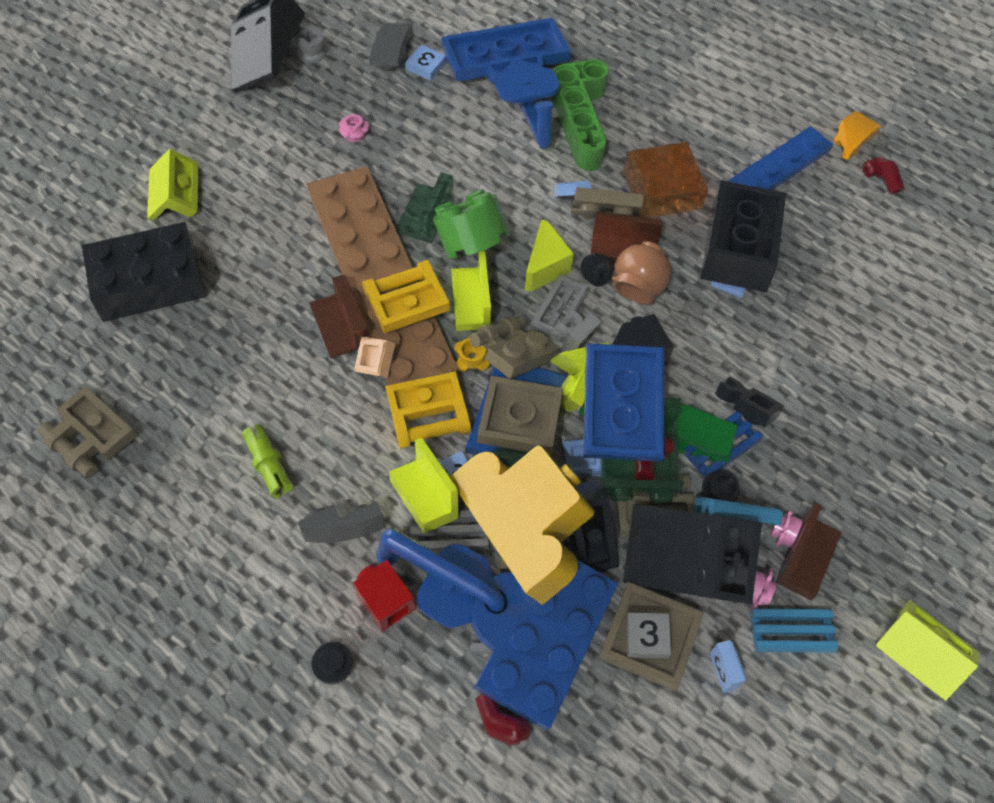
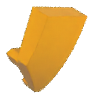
M858 111L851 113L843 119L838 127L839 131L834 138L835 144L844 148L841 154L842 157L848 160L855 156L865 142L877 135L882 126Z

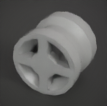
M314 26L302 27L300 32L294 37L295 44L298 47V58L305 63H317L323 60L326 56L323 32Z

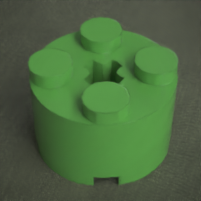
M484 189L466 195L467 201L457 205H454L453 202H448L435 208L437 215L433 218L448 258H457L455 252L464 250L466 256L483 251L500 243V234L506 237L510 235L496 194H491V192L485 193Z

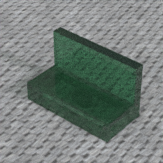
M441 172L434 187L417 183L396 227L397 234L429 243L433 242L437 233L433 218L437 215L435 208L451 202L454 196L453 175Z

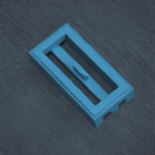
M704 497L695 498L693 512L781 525L783 515L780 509Z
M752 609L750 619L754 652L835 653L839 647L838 641H834L836 629L835 625H832L831 622L833 610ZM760 621H822V625L760 624ZM762 635H824L825 641L762 640Z

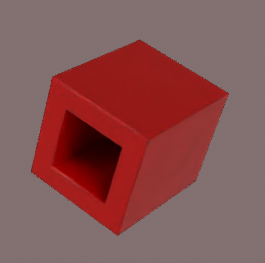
M387 560L379 565L372 564L367 566L358 574L357 580L352 582L357 597L382 632L416 609L414 597Z

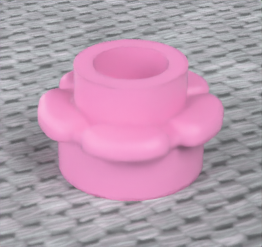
M350 114L339 123L340 134L351 142L364 139L369 131L368 121H364V118L357 114Z
M789 511L786 517L782 516L781 525L773 526L770 536L777 538L775 543L777 547L782 544L792 548L798 536L803 520L792 516V511Z

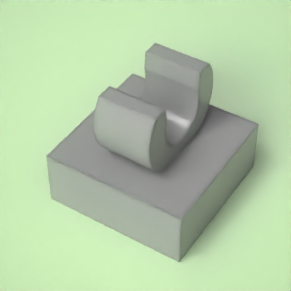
M571 310L567 320L574 327L569 328L560 321L555 329L559 337L567 339L562 350L565 352L583 348L595 336L602 321L592 312L583 320L578 312Z

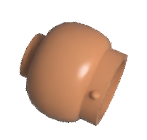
M651 242L631 245L624 249L615 263V276L612 277V287L621 296L642 305H649L655 302V296L662 294L666 290L672 276V266L666 257V251Z

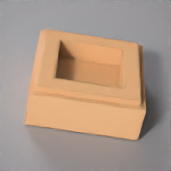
M361 337L354 371L388 378L395 343L387 340Z

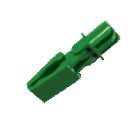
M669 401L666 408H664V433L666 437L674 441V452L684 454V448L692 445L697 449L691 453V456L698 457L703 455L709 457L708 461L716 462L719 460L726 463L729 462L738 430L736 424L676 401ZM584 404L578 412L579 416L584 417Z

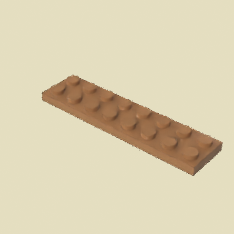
M368 167L306 183L308 193L341 274L346 275L364 318L369 338L395 343L388 378L384 377L386 385L454 371L458 375V367L435 316L384 334L370 301L366 298L362 281L371 278L375 281L413 268ZM419 280L416 281V282H413V283H410V284H407V285H404V286H401V287H398V288H395V289H392V290H389V291L380 293V295L385 294V293H388V292H391V291H394V290H397V289H400V288H403V287H406V286H409V285H412V284H415V283H418Z

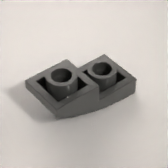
M384 23L371 50L370 66H380L383 70H392L402 63L407 56L405 44L413 36L412 23Z
M377 502L368 506L366 504L358 505L341 518L334 505L326 509L317 508L309 512L304 519L297 522L305 542L314 543L347 541L385 529L383 514Z

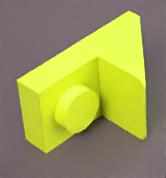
M586 347L562 352L550 360L551 363L570 374L561 386L563 388V396L560 403V408L568 412H572L584 404Z

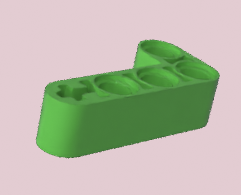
M597 59L558 65L553 71L559 81V91L554 96H551L563 131L577 166L585 171L597 170L603 163L606 138L591 100L604 96L609 72L608 66L603 61Z

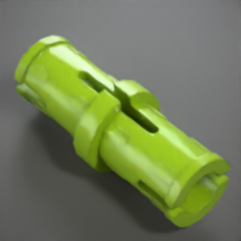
M256 424L254 428L257 432L255 434L257 439L251 427L243 431L242 438L254 458L252 465L255 471L261 473L269 489L270 496L278 498L281 496L279 492L280 486L284 494L291 492L294 486L281 464L283 459L280 451L273 448L264 426Z

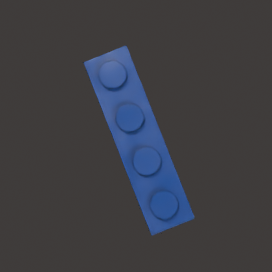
M810 126L729 179L728 182L774 190L830 152L833 143Z

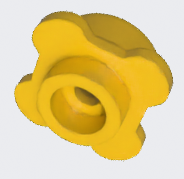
M470 338L455 344L454 351L458 354V360L455 363L460 372H466L468 369L485 371L490 367V363L485 360L486 352L488 351L485 347H474L470 342ZM474 354L475 357L470 358L469 355Z

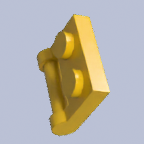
M428 260L418 262L417 267L375 281L372 278L362 281L366 298L370 301L384 334L450 311V302ZM422 280L421 282L380 295V293Z
M456 371L385 386L399 449L410 447V443L415 442L419 438L425 440L457 432L460 435L471 433V425ZM454 411L456 417L412 428H407L405 421Z

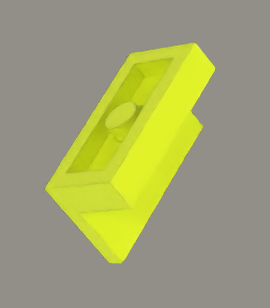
M169 149L149 169L147 219L155 220L166 208L187 217H191L198 212L197 161Z
M484 250L478 252V267L451 269L456 331L478 330L481 326L491 322V302Z
M423 438L415 440L416 460L389 471L391 484L425 534L458 519V489Z
M911 600L901 609L897 620L875 645L945 701L972 674L979 664L980 652Z

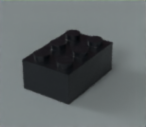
M721 180L712 208L700 279L767 292L778 266L786 193Z
M186 221L81 245L90 300L102 322L206 297L195 245Z

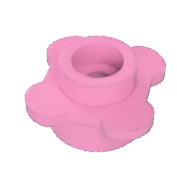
M769 568L766 574L756 570L753 603L750 610L757 609L759 605H768L776 589V583L771 581L774 574L773 569Z

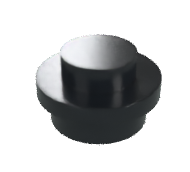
M591 253L583 258L580 269L586 281L599 287L610 280L613 273V264L606 255Z
M715 471L706 476L702 482L701 489L704 498L729 502L737 501L739 483L732 474Z
M328 642L320 646L315 651L311 662L316 678L322 683L329 685L338 684L346 680L351 674L354 665L351 651L347 646L339 642Z

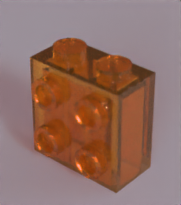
M688 142L627 151L623 173L631 193L644 194L643 206L639 212L640 217L654 218L703 208L708 188Z

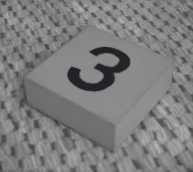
M628 612L626 616L627 657L669 659L671 656L669 614Z

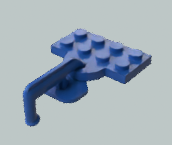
M553 17L441 37L442 49L455 80L468 81L485 76L490 83L495 85L499 97L503 101L519 103L537 144L542 150L548 149L551 143L552 108L554 103L551 101L536 103L535 100L557 94L559 91V81L553 70L543 66L570 61L571 50Z
M387 529L382 534L376 553L379 563L387 560L390 565H393L401 557L428 573L417 593V605L420 611L446 628H456L472 623V627L479 640L492 651L473 689L546 731L549 730L618 583L577 560L578 570L572 581L542 605L525 593L512 572L500 573L493 577L487 559L466 546L452 544L437 554L395 529Z

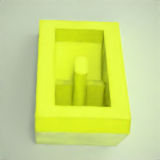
M541 220L526 271L525 291L532 292L556 280L559 274L564 276L571 273L574 253L546 220Z

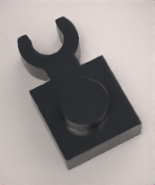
M728 377L726 383L720 382L715 392V395L721 400L735 404L733 409L741 413L746 421L754 425H761L764 428L779 417L784 407L783 404L754 387L750 390L746 389L741 382L732 377Z

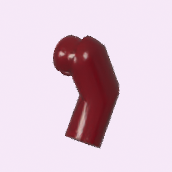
M483 694L475 698L485 731L490 738L507 745H519L530 737L531 726L525 718L519 717L517 719L516 717L501 713L499 704Z

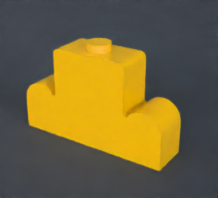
M536 446L510 468L493 453L482 452L472 457L450 476V479L458 489L459 495L526 594L543 605L572 581L578 570V561L575 555L561 542L594 515V509L577 489L576 486L581 483V480L567 464L560 467L541 446Z

